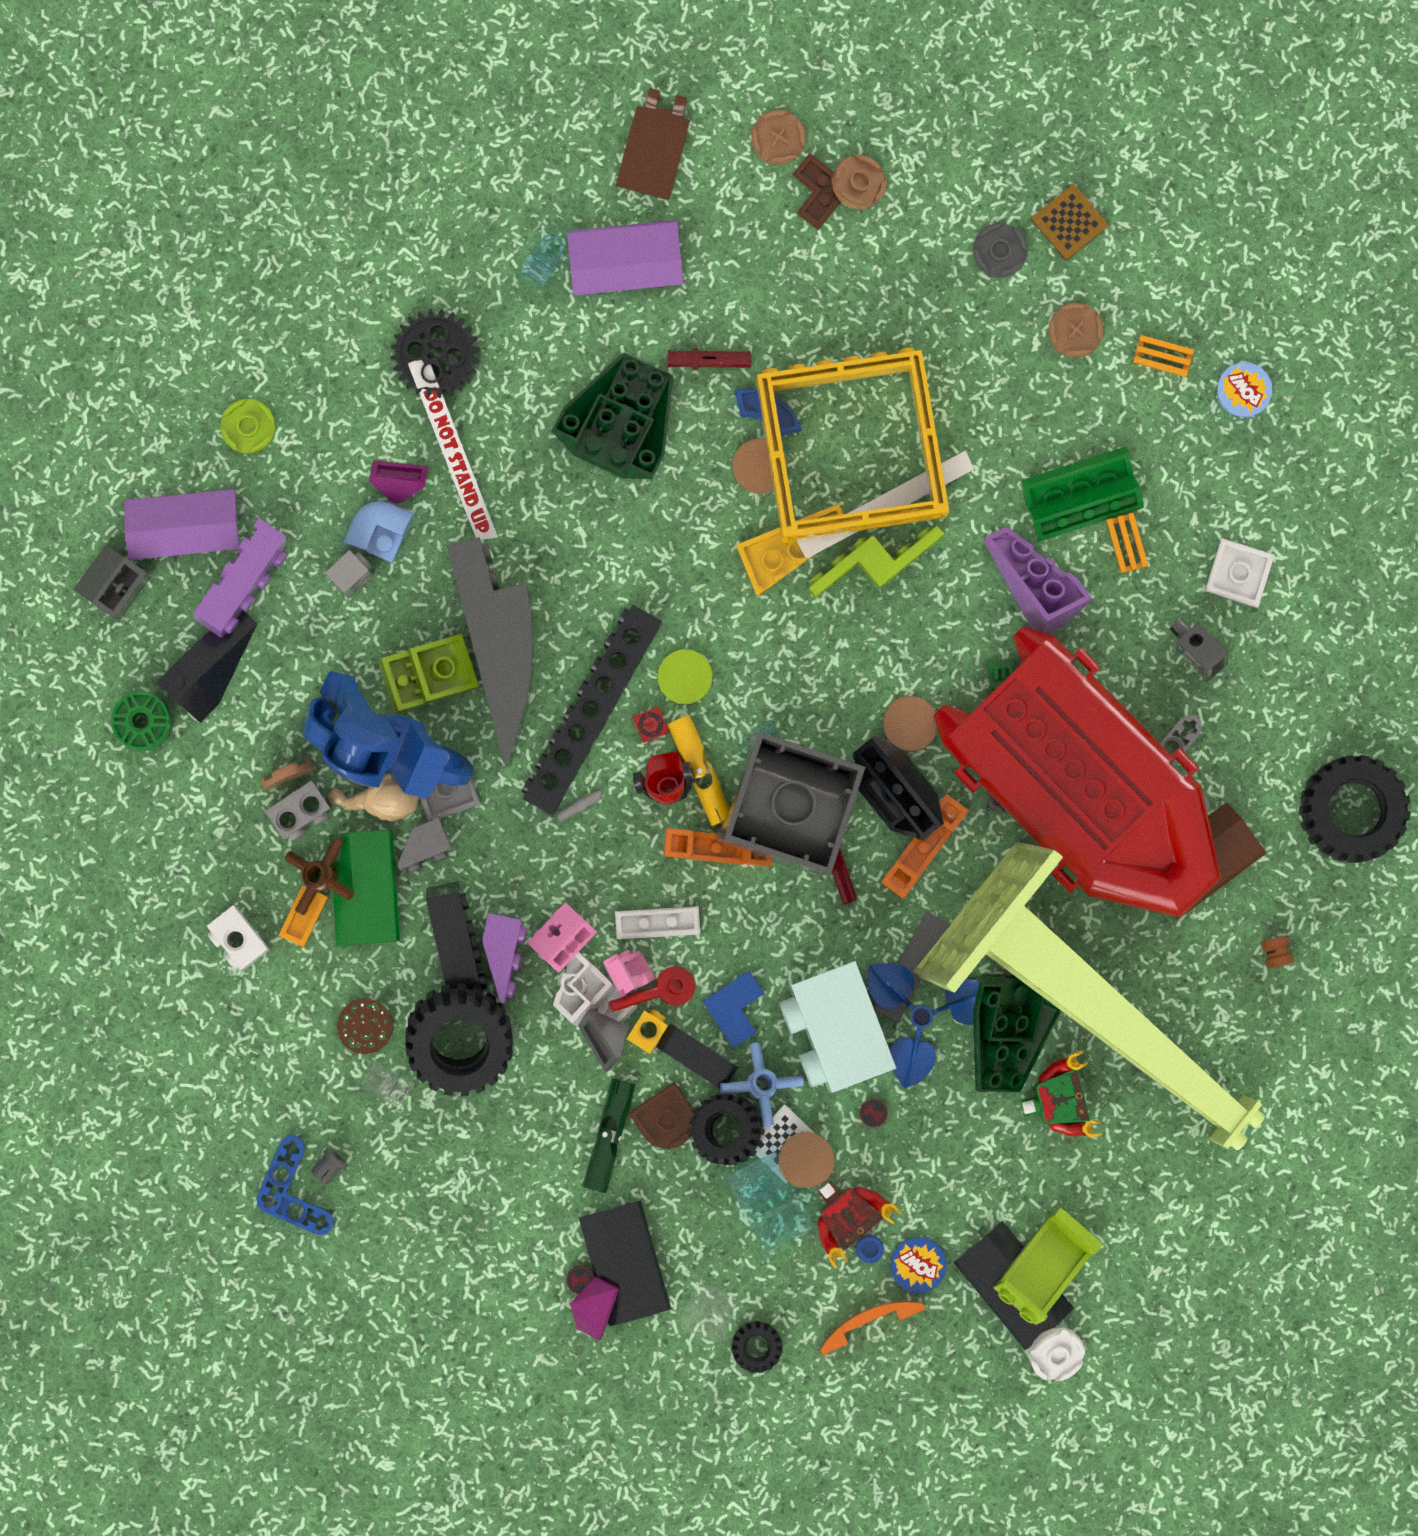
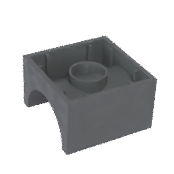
M760 731L749 734L746 742L747 754L742 776L731 808L723 825L717 832L715 841L817 875H831L865 767Z

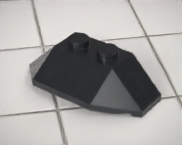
M873 736L853 753L855 764L865 767L858 790L891 831L924 840L944 824L937 792L902 749Z

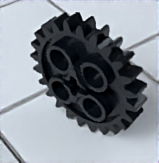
M429 309L428 317H424L419 311V320L415 321L409 316L410 326L400 325L401 330L404 332L403 335L394 334V338L399 341V344L391 345V349L397 351L398 354L391 356L390 359L391 361L399 362V364L393 370L394 372H403L398 379L400 382L408 379L406 388L410 390L416 386L408 363L422 360L424 363L421 368L423 380L430 384L437 382L439 388H416V395L419 396L421 390L426 389L427 398L430 397L432 391H436L438 398H441L443 391H447L450 397H452V388L456 387L458 390L463 391L460 383L462 381L471 383L467 376L468 373L477 374V370L472 367V364L480 363V359L474 357L473 354L480 352V347L472 346V344L478 338L477 336L468 337L473 330L472 327L469 326L463 329L462 326L465 320L461 318L455 322L454 312L446 318L443 309L439 311L438 316H434L432 309ZM436 328H442L446 331L445 338L440 342L431 339V333ZM421 334L427 337L435 350L442 349L440 356L451 370L450 374L445 373L434 357L428 358L431 356V352L421 340ZM414 344H419L424 349L423 354L418 358H413L409 355V349ZM453 350H458L462 353V360L457 364H451L447 361L448 354ZM426 366L437 367L440 370L439 377L435 380L425 378L424 369Z

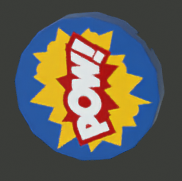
M913 1237L904 1240L896 1247L891 1256L890 1268L894 1280L901 1288L911 1293H925L933 1290L941 1283L946 1273V1259L943 1251L935 1242L923 1237Z

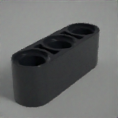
M671 1023L656 1045V1048L720 1088L721 1083H729L739 1068Z

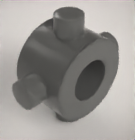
M989 793L987 794L989 800L988 806L985 807L988 812L993 810L999 811L1001 814L1004 813L1006 810Z

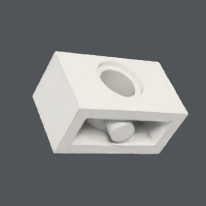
M234 905L207 925L211 931L207 934L216 947L223 946L228 953L224 957L234 969L237 967L241 970L247 969L270 950ZM234 932H240L244 938L243 944L238 948L232 947L229 941L230 936Z

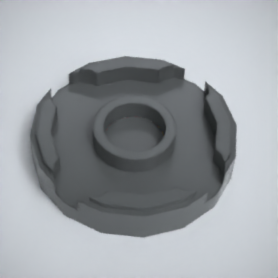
M995 223L986 226L979 232L973 244V257L976 265L983 273L991 277L1005 278L1012 276L1022 268L1027 259L1028 246L1024 235L1016 227L1005 223Z

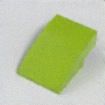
M462 634L413 647L408 651L383 657L378 661L394 715L479 687Z

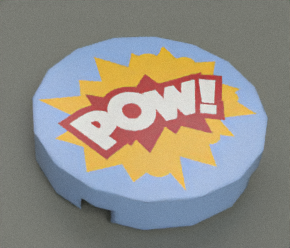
M1250 362L1237 363L1228 367L1220 376L1217 384V398L1221 407L1229 414L1238 417L1248 418L1259 414L1269 404L1272 396V383L1268 374L1260 366Z

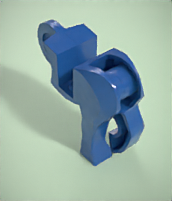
M333 671L328 672L319 692L323 697L313 699L310 702L302 725L305 739L323 752L321 758L331 770L354 783L379 788L386 770H391L404 793L425 799L428 798L438 782L451 786L468 784L474 772L473 765L460 753L434 742L427 734L424 723L398 715H377L371 710L366 699L360 693L354 676ZM328 701L334 702L338 708L339 718L335 724L332 722L337 712Z

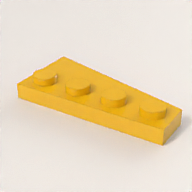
M836 504L795 522L843 515L840 505ZM780 527L736 545L756 597L813 557L805 558L797 540L782 542Z

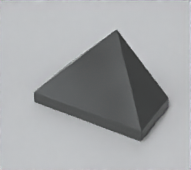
M592 1010L587 1013L578 1026L603 1070L607 1072L610 1071L621 1056L629 1026Z

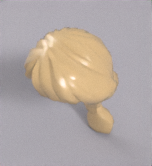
M392 772L384 775L379 788L369 787L365 791L358 792L349 798L345 796L342 790L333 788L328 793L327 800L330 805H339L349 811L366 810L380 820L396 822L400 819L404 820L416 810L420 797L404 793Z

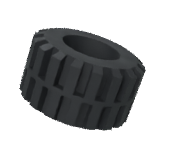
M730 1094L710 1096L711 1099L703 1100L701 1102L702 1106L695 1108L693 1112L696 1114L694 1119L690 1118L689 1122L692 1125V1130H689V1137H693L694 1141L691 1143L694 1148L699 1150L698 1154L706 1158L707 1161L719 1165L732 1166L748 1161V1157L754 1156L757 1153L755 1149L757 1146L761 1147L763 1142L760 1140V1137L764 1135L765 1129H761L762 1119L757 1114L759 1110L752 1106L751 1102L747 1099ZM725 1113L735 1115L740 1123V1135L736 1142L728 1147L719 1145L713 1135L715 1121Z

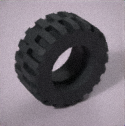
M1350 755L1323 765L1309 778L1306 783L1307 786L1302 791L1300 797L1302 805L1299 806V815H1302L1303 819L1301 823L1303 831L1306 830L1309 835L1307 839L1312 845L1315 844L1319 848V852L1333 857V860L1358 863L1378 858L1399 843V838L1404 836L1407 827H1405L1406 822L1410 820L1411 812L1408 811V804L1411 802L1410 796H1406L1404 788H1406L1403 780L1399 781L1396 777L1397 772L1392 767L1387 768L1384 766L1385 762L1379 759H1370L1369 756ZM1345 784H1363L1369 787L1378 798L1380 804L1379 820L1373 829L1363 835L1346 834L1340 831L1331 819L1329 812L1330 799L1334 792Z
M458 983V988L450 989L449 984L441 986V992L436 993L435 990H432L426 994L425 1001L420 999L415 1005V1012H410L408 1017L405 1046L409 1065L412 1071H417V1078L422 1083L428 1081L429 1088L435 1092L441 1088L444 1089V1095L453 1096V1092H461L462 1097L469 1096V1091L475 1090L477 1094L485 1091V1084L489 1083L490 1086H493L498 1081V1074L503 1075L506 1072L508 1061L511 1060L513 1054L510 1017L506 1015V1009L503 1004L496 1003V997L490 992L486 995L482 994L481 987L474 985L472 990L466 989V984ZM455 1020L472 1022L484 1031L486 1036L485 1045L477 1054L466 1059L445 1057L434 1048L432 1042L434 1033L442 1025Z

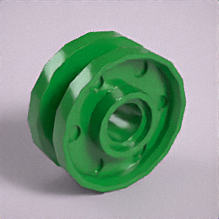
M132 692L123 696L115 705L111 714V727L115 737L123 745L136 751H151L160 747L168 739L172 730V715L168 706L156 695L148 692ZM147 715L148 724L146 727L138 729L135 725L137 717Z

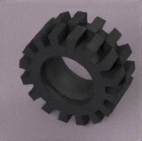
M760 1321L748 1322L741 1326L734 1335L732 1353L736 1363L742 1369L751 1373H764V1371L771 1370L779 1362L782 1355V1340L777 1330L768 1323ZM760 1336L767 1341L768 1351L763 1357L754 1358L747 1353L746 1343L751 1337Z

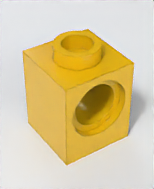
M653 1009L650 1013L644 1010L626 1039L651 1054L668 1027L664 1023L666 1017ZM645 1022H653L656 1025L657 1033L654 1037L645 1038L641 1034V1026Z

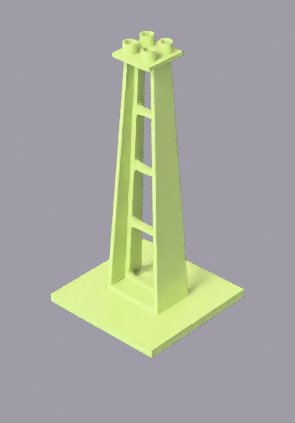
M1016 841L913 972L921 979L955 993L986 954L1214 1124L1217 1128L1209 1137L1212 1142L1227 1149L1231 1146L1236 1150L1241 1149L1248 1139L1241 1132L1243 1128L1248 1124L1253 1128H1257L1265 1118V1115L1258 1110L1262 1104L1245 1095L1237 1102L1024 906L1063 857L1053 849Z

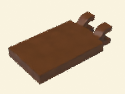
M649 88L645 108L636 107L616 187L669 201L690 125V120L683 118L687 97L676 95L673 110L670 111L657 107L661 95L660 90Z

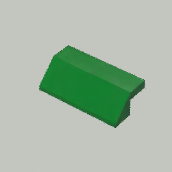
M1126 446L1021 480L1024 499L1038 541L1144 508L1141 489L1133 474L1130 454Z
M393 830L329 835V844H331L335 836L344 841L332 867L337 872V880L354 891V896L351 900H346L333 891L336 946L400 941Z

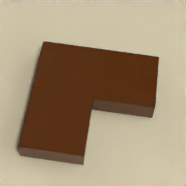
M809 153L792 174L793 177L813 192L798 210L797 215L816 230H819L840 205L841 201L833 191L831 181L833 171Z

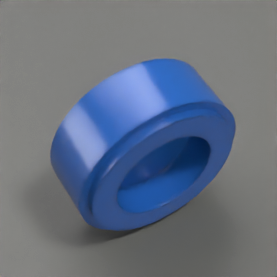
M865 1235L858 1240L856 1254L861 1261L875 1263L883 1255L884 1246L878 1237Z

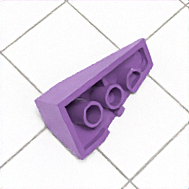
M1007 526L984 537L983 541L1023 615L1033 629L1050 634L1064 627L1091 602L1092 597L1070 572L1066 574L1055 566V561L1049 557L1044 558L1033 550L1032 544Z

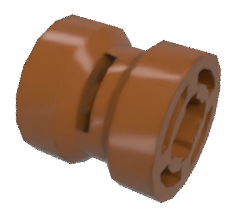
M1288 935L1260 942L1262 950L1267 955L1265 960L1267 969L1294 963L1293 954L1288 950V945L1290 944Z

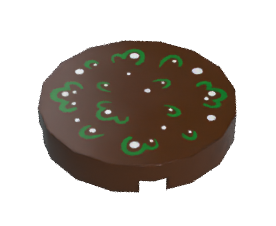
M363 998L352 1001L344 1007L338 1017L337 1031L339 1038L345 1047L355 1053L370 1054L377 1052L386 1046L391 1038L393 1031L391 1014L384 1005L376 1000Z

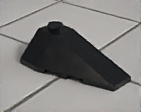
M243 610L236 618L239 622L231 634L226 632L220 638L212 631H209L157 681L176 702L200 723L220 704L257 626V623Z

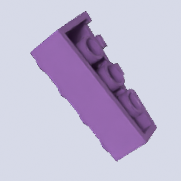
M259 517L253 525L256 528V532L252 538H244L239 545V550L236 554L237 560L234 561L232 559L226 564L220 575L221 583L214 582L194 611V620L220 638L226 632L228 634L233 632L239 622L236 618L242 610L247 612L255 601L253 595L259 588L263 590L272 577L269 575L275 566L279 568L288 556L285 553L287 550L286 536Z

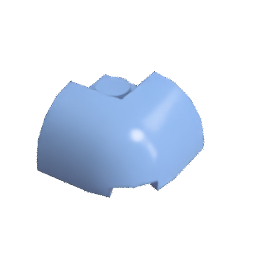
M375 501L367 503L353 517L343 544L393 563L402 541L407 535L415 513L388 502Z

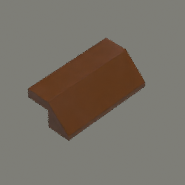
M1227 802L1208 816L1221 879L1186 913L1267 854L1243 819Z

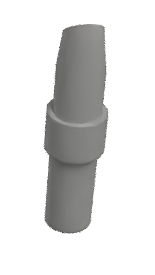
M603 789L592 792L583 798L580 797L573 801L572 804L556 812L555 814L560 823L577 813L580 814L587 810V807L600 801Z

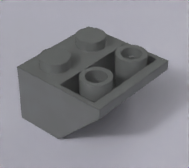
M105 545L73 590L119 622L151 579V576Z

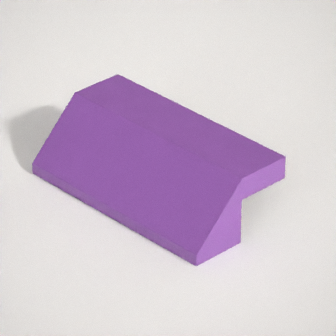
M677 220L567 231L573 295L683 284Z
M235 489L124 500L125 538L128 560L239 549L238 506Z

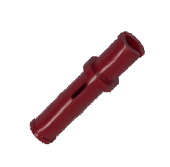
M692 348V351L668 350L667 368L692 367V370H698V367L751 368V351H698V348Z

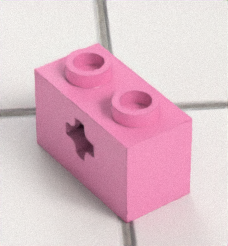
M565 902L553 913L552 917L543 927L535 932L527 944L559 973L597 931Z

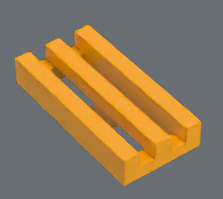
M1140 335L1133 363L1187 377L1194 349ZM1145 343L1185 354L1186 358L1145 348L1143 345ZM1141 353L1182 364L1183 369L1140 358Z
M1134 513L1106 520L1120 573L1148 567ZM1129 520L1141 563L1136 564L1124 521ZM1114 524H1119L1130 566H1125Z

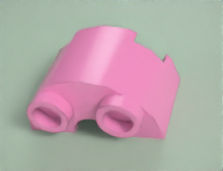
M628 949L603 962L621 997L632 993L634 989H638L656 980L640 950L631 954Z

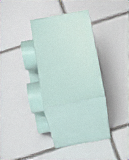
M856 961L789 986L792 998L779 1002L790 1034L804 1029L806 1031L812 1050L799 1055L810 1087L813 1088L825 1083L828 1092L833 1093L896 1069Z

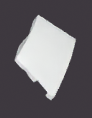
M580 952L571 959L565 973L562 974L561 987L556 993L553 1006L577 1027H579L578 1025L589 1011H595L597 1008L598 1013L623 1023L638 1007L633 1005L612 1012L609 1007V1001L621 998L614 983Z

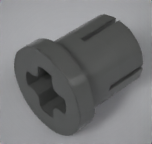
M329 1147L323 1151L324 1156L311 1170L312 1174L326 1185L331 1182L341 1169L345 1170L348 1166L346 1160Z

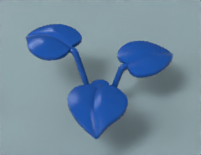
M873 963L869 966L867 983L870 994L876 1004L886 1010H895L903 1001L912 1010L911 1022L917 1027L914 1040L908 1037L900 1038L890 1048V1053L896 1069L892 1071L902 1087L908 1088L919 1083L930 1073L934 1066L936 1053L933 1045L929 1042H919L922 1028H926L932 1023L933 1015L951 1008V1015L955 1021L964 1025L973 1024V1007L980 981L965 979L955 993L946 989L945 995L949 1003L931 1010L926 1005L914 1006L906 997L912 993L915 985L914 977L907 967L898 963Z

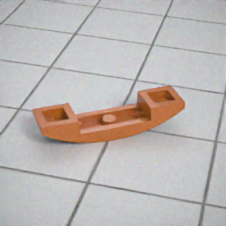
M948 794L940 802L944 824L924 840L914 837L881 881L882 885L901 899L905 898L969 811Z
M666 828L663 854L665 857L772 867V859L715 841L717 834Z
M893 1301L872 1306L841 1323L830 1333L819 1349L822 1355H825L847 1345L848 1342L844 1333L890 1312L895 1311L898 1319L903 1320L925 1310L922 1302Z

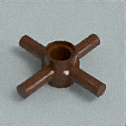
M336 836L333 838L322 861L308 862L292 851L287 853L285 861L302 871L303 882L308 885L295 908V911L305 915L317 891L331 889L346 900L353 898L354 891L337 880V872L332 867L336 856L344 844L342 839ZM321 871V878L318 880V874Z

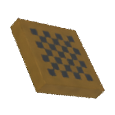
M1074 183L1031 218V221L1065 261L1070 259L1109 226Z

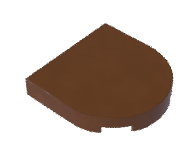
M675 1082L628 1113L644 1138L658 1148H676L690 1138L689 1130H692V1125L689 1122L690 1118L694 1119V1111Z

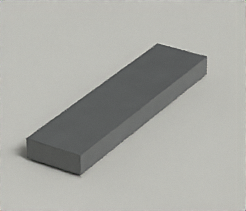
M925 912L898 963L907 967L914 977V989L910 995L906 996L910 1001L922 980L913 971L951 925L928 912ZM902 1001L897 1009L886 1010L877 1004L874 1011L899 1023L907 1005Z

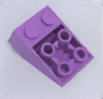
M488 913L482 941L499 1001L507 1004L508 998L513 999L516 983L511 982L513 971L519 972L522 955L517 954L519 943H525L528 928L523 926L524 921Z

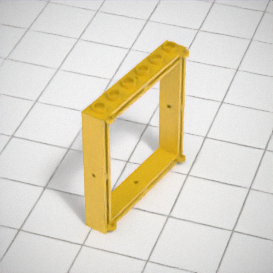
M904 348L898 350V354L887 355V352H877L871 354V358L860 359V356H850L844 358V362L833 363L832 360H823L817 362L816 366L805 367V364H796L789 366V370L778 371L777 368L762 370L761 374H757L756 385L782 542L947 518L949 506L922 350L915 351L914 348ZM909 371L931 501L795 522L774 391Z

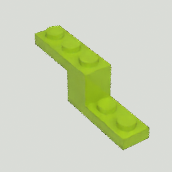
M928 526L916 536L919 540L912 547L906 544L895 553L897 557L895 561L874 535L869 539L864 536L852 546L854 551L847 557L842 554L831 563L833 568L829 572L824 574L821 571L809 581L812 586L809 587L808 591L816 599L857 564L876 587L880 589L943 538L944 533L938 526L932 530Z

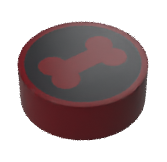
M867 1100L860 1107V1119L869 1127H878L887 1119V1108L879 1100Z
M575 1266L567 1275V1286L572 1292L579 1294L592 1281L594 1274L586 1266Z

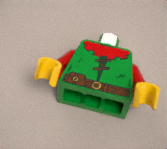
M1077 1051L1069 1057L1051 1063L1039 1075L1038 1084L1034 1085L1036 1097L1021 1100L1024 1116L1040 1113L1043 1124H1048L1052 1131L1069 1137L1086 1135L1088 1137L1102 1136V1133L1096 1134L1093 1131V1126L1102 1122L1100 1120L1090 1121L1079 1069L1087 1066L1088 1062L1084 1064L1078 1063L1077 1056L1081 1055L1083 1051Z

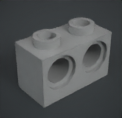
M350 550L325 572L327 577L348 599L373 577L369 572L372 568L370 563L359 552L354 555Z
M311 780L265 812L284 840L291 838L292 841H295L306 833L304 828L314 822L317 826L330 817L328 812L332 808L315 782ZM312 797L317 798L319 801L318 810L313 813L307 812L305 809L306 801ZM287 813H293L296 817V823L291 828H284L282 825V817Z

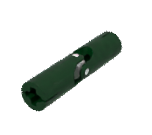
M614 1078L611 1079L597 1133V1142L592 1149L582 1187L607 1193L617 1157V1145L621 1140L636 1084ZM611 1118L616 1120L617 1130L606 1128V1124Z

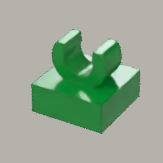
M1015 658L987 662L990 690H996L1016 670Z

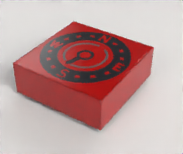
M659 707L633 717L643 743L669 733Z

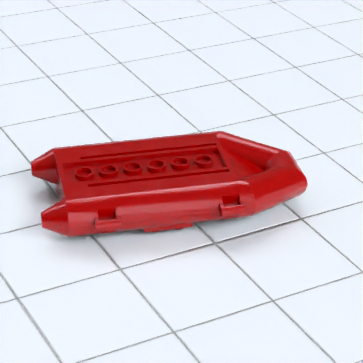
M1023 626L1013 636L1021 665L972 713L945 704L934 714L942 745L961 764L954 774L972 793H975L982 786L1040 847L1053 849L1063 857L1051 874L1070 894L1079 886L1090 897L1182 917L1221 879L1202 786L1192 777L1199 767L1181 748H1178L1171 755L1093 676L1101 667L1082 648L1072 654L1054 635ZM1076 660L1089 671L1088 674L1084 675L1074 665ZM1175 759L1188 772L1186 775L1183 776L1172 765ZM970 766L981 777L980 780L977 782L965 768ZM1067 866L1078 877V880L1074 882L1062 869Z

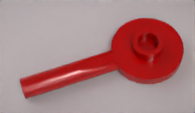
M677 966L669 967L658 976L656 987L609 1001V1007L614 1012L658 997L668 1005L680 1006L692 998L695 991V981L686 969Z

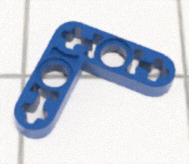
M294 1135L287 1136L279 1144L257 1195V1205L263 1212L317 1235L327 1234L334 1226L332 1214L323 1208L287 1193L305 1152V1144L301 1138ZM295 1140L297 1142L296 1147L300 1151L299 1153L292 1154L289 1160L295 1161L292 1167L287 1162L278 1161L280 1155L286 1158L288 1149L284 1148L285 1144H291ZM278 1166H284L289 1171V1177L284 1182H278L273 1176V1172ZM270 1181L273 1185L284 1187L282 1193L276 1190L274 1199L277 1200V1204H272L267 1208L265 1207L266 1201L262 1197L263 1195L270 1194L273 1188L267 1187ZM292 1203H299L303 1207L301 1218L292 1219L288 1215V1207ZM309 1208L314 1210L311 1215L316 1218L321 1217L322 1214L325 1215V1221L329 1223L328 1227H322L321 1230H318L316 1228L317 1223L308 1220V1226L303 1224L302 1222L308 1216Z

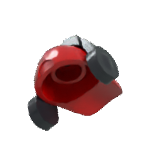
M673 751L650 757L645 778L641 771L634 772L633 782L638 794L643 793L648 798L656 800L657 803L670 805L687 797L692 783L695 782V773L691 762H684L682 764L679 753Z

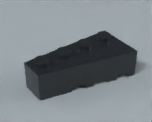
M459 881L426 888V902L445 985L449 984L450 989L458 988V983L466 984V989L471 990L475 985L482 988L483 994V990L488 989L485 974H479L477 963L482 962L478 946L473 947L471 937L475 936L472 919L467 920L466 910L469 909L466 893L461 892Z

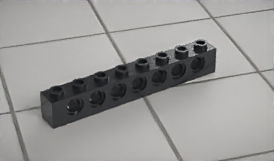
M632 605L630 610L625 608L617 622L621 624L616 634L611 632L604 644V647L607 648L603 658H596L590 669L594 673L589 683L583 681L576 694L580 697L576 706L570 705L563 717V720L566 721L561 731L556 729L549 741V744L552 745L548 755L544 753L541 755L535 766L539 770L534 780L530 777L528 778L521 791L525 794L523 797L524 801L551 816L555 814L662 625L660 619L635 605ZM628 630H635L639 633L640 637L636 643L628 644L624 641V634ZM615 654H621L625 657L626 663L621 668H614L610 664L611 657ZM601 678H607L612 682V688L608 692L603 693L597 690L596 684ZM593 702L597 704L598 712L595 716L588 717L583 714L582 709L586 703ZM575 726L582 727L585 731L584 737L579 741H573L569 738V731ZM565 750L571 754V760L568 764L559 765L556 763L555 756L559 751ZM546 775H554L557 778V785L551 790L544 789L541 785V781Z

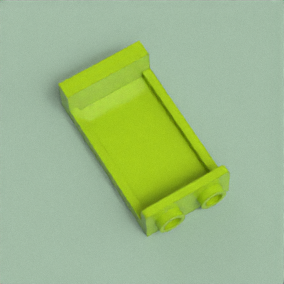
M1059 1208L1050 1213L993 1288L999 1293L998 1296L1002 1301L1015 1306L1020 1311V1316L1025 1321L1037 1325L1046 1320L1048 1311L1090 1256L1097 1253L1103 1244L1065 1210Z

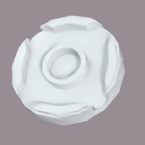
M1063 1327L1051 1328L1041 1333L1034 1340L1029 1350V1361L1035 1373L1042 1379L1063 1381L1073 1376L1081 1368L1085 1347L1080 1337L1074 1331Z

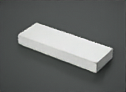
M699 906L615 911L617 939L700 934Z

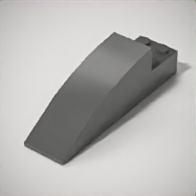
M480 537L447 545L501 756L505 766L512 764L530 703L534 668L533 614L527 583L500 589L495 571H489L488 564L493 562L487 543L482 544Z

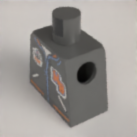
M1181 618L1170 628L1171 632L1179 639L1177 641V650L1206 682L1210 681L1228 664L1229 653L1199 623L1191 628ZM1196 639L1201 645L1194 647L1190 643Z

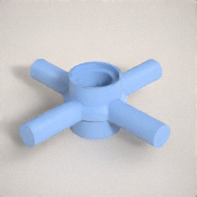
M761 1043L750 1044L754 1072L748 1077L747 1081L721 1083L720 1092L721 1094L747 1092L751 1098L759 1100L763 1127H771L774 1123L770 1097L774 1095L776 1089L801 1087L804 1085L802 1075L776 1078L773 1072L765 1069ZM757 1079H761L767 1084L766 1091L758 1088L756 1084Z

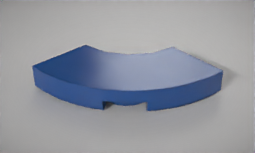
M757 389L734 390L741 418L752 417L762 421ZM774 396L781 436L802 431L800 423L791 408L784 401Z

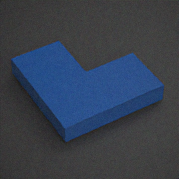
M750 971L702 1001L733 1048L756 1033L741 1010L764 995V992Z

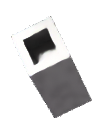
M440 818L412 828L397 864L400 871L406 869L409 874L423 868L422 862L429 859L436 863L449 857L447 852L453 849Z

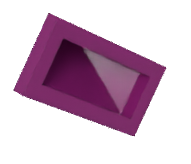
M373 460L369 481L392 503L400 504L425 487L428 466Z
M594 1277L570 1303L576 1328L596 1340H602L619 1288L599 1277Z

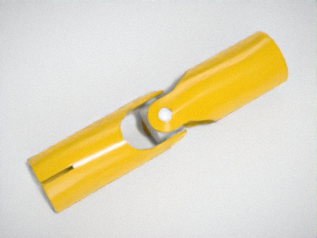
M690 715L684 716L667 724L681 758L685 762L690 761L695 773L693 785L711 827L725 821L730 806L712 765L708 761L705 762V749ZM711 773V786L707 789L701 788L696 779L704 778Z

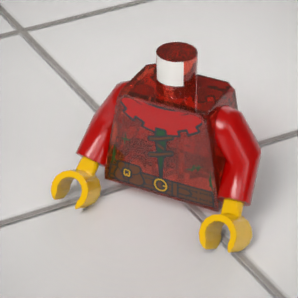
M829 1181L817 1191L828 1204L819 1211L821 1214L817 1221L819 1241L829 1255V1261L834 1268H837L835 1260L838 1257H843L845 1262H848L844 1251L883 1218L889 1223L894 1224L890 1219V1214L893 1211H897L900 1215L902 1214L899 1208L890 1204L878 1192L861 1186L854 1189L848 1187L840 1194L831 1181Z

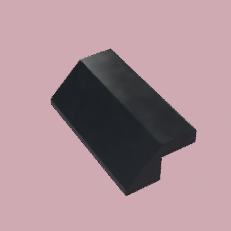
M641 1200L579 1217L595 1277H599L619 1288L608 1320L609 1326L634 1321L670 1310L671 1305Z
M1001 1221L953 1263L1024 1350L1032 1346L1034 1340L1041 1333L1058 1325L1074 1307L1061 1294L1046 1314L1048 1316L1046 1320L1035 1325L1025 1321L1015 1306L1009 1305L1000 1299L999 1293L993 1287L1024 1248L1007 1225Z

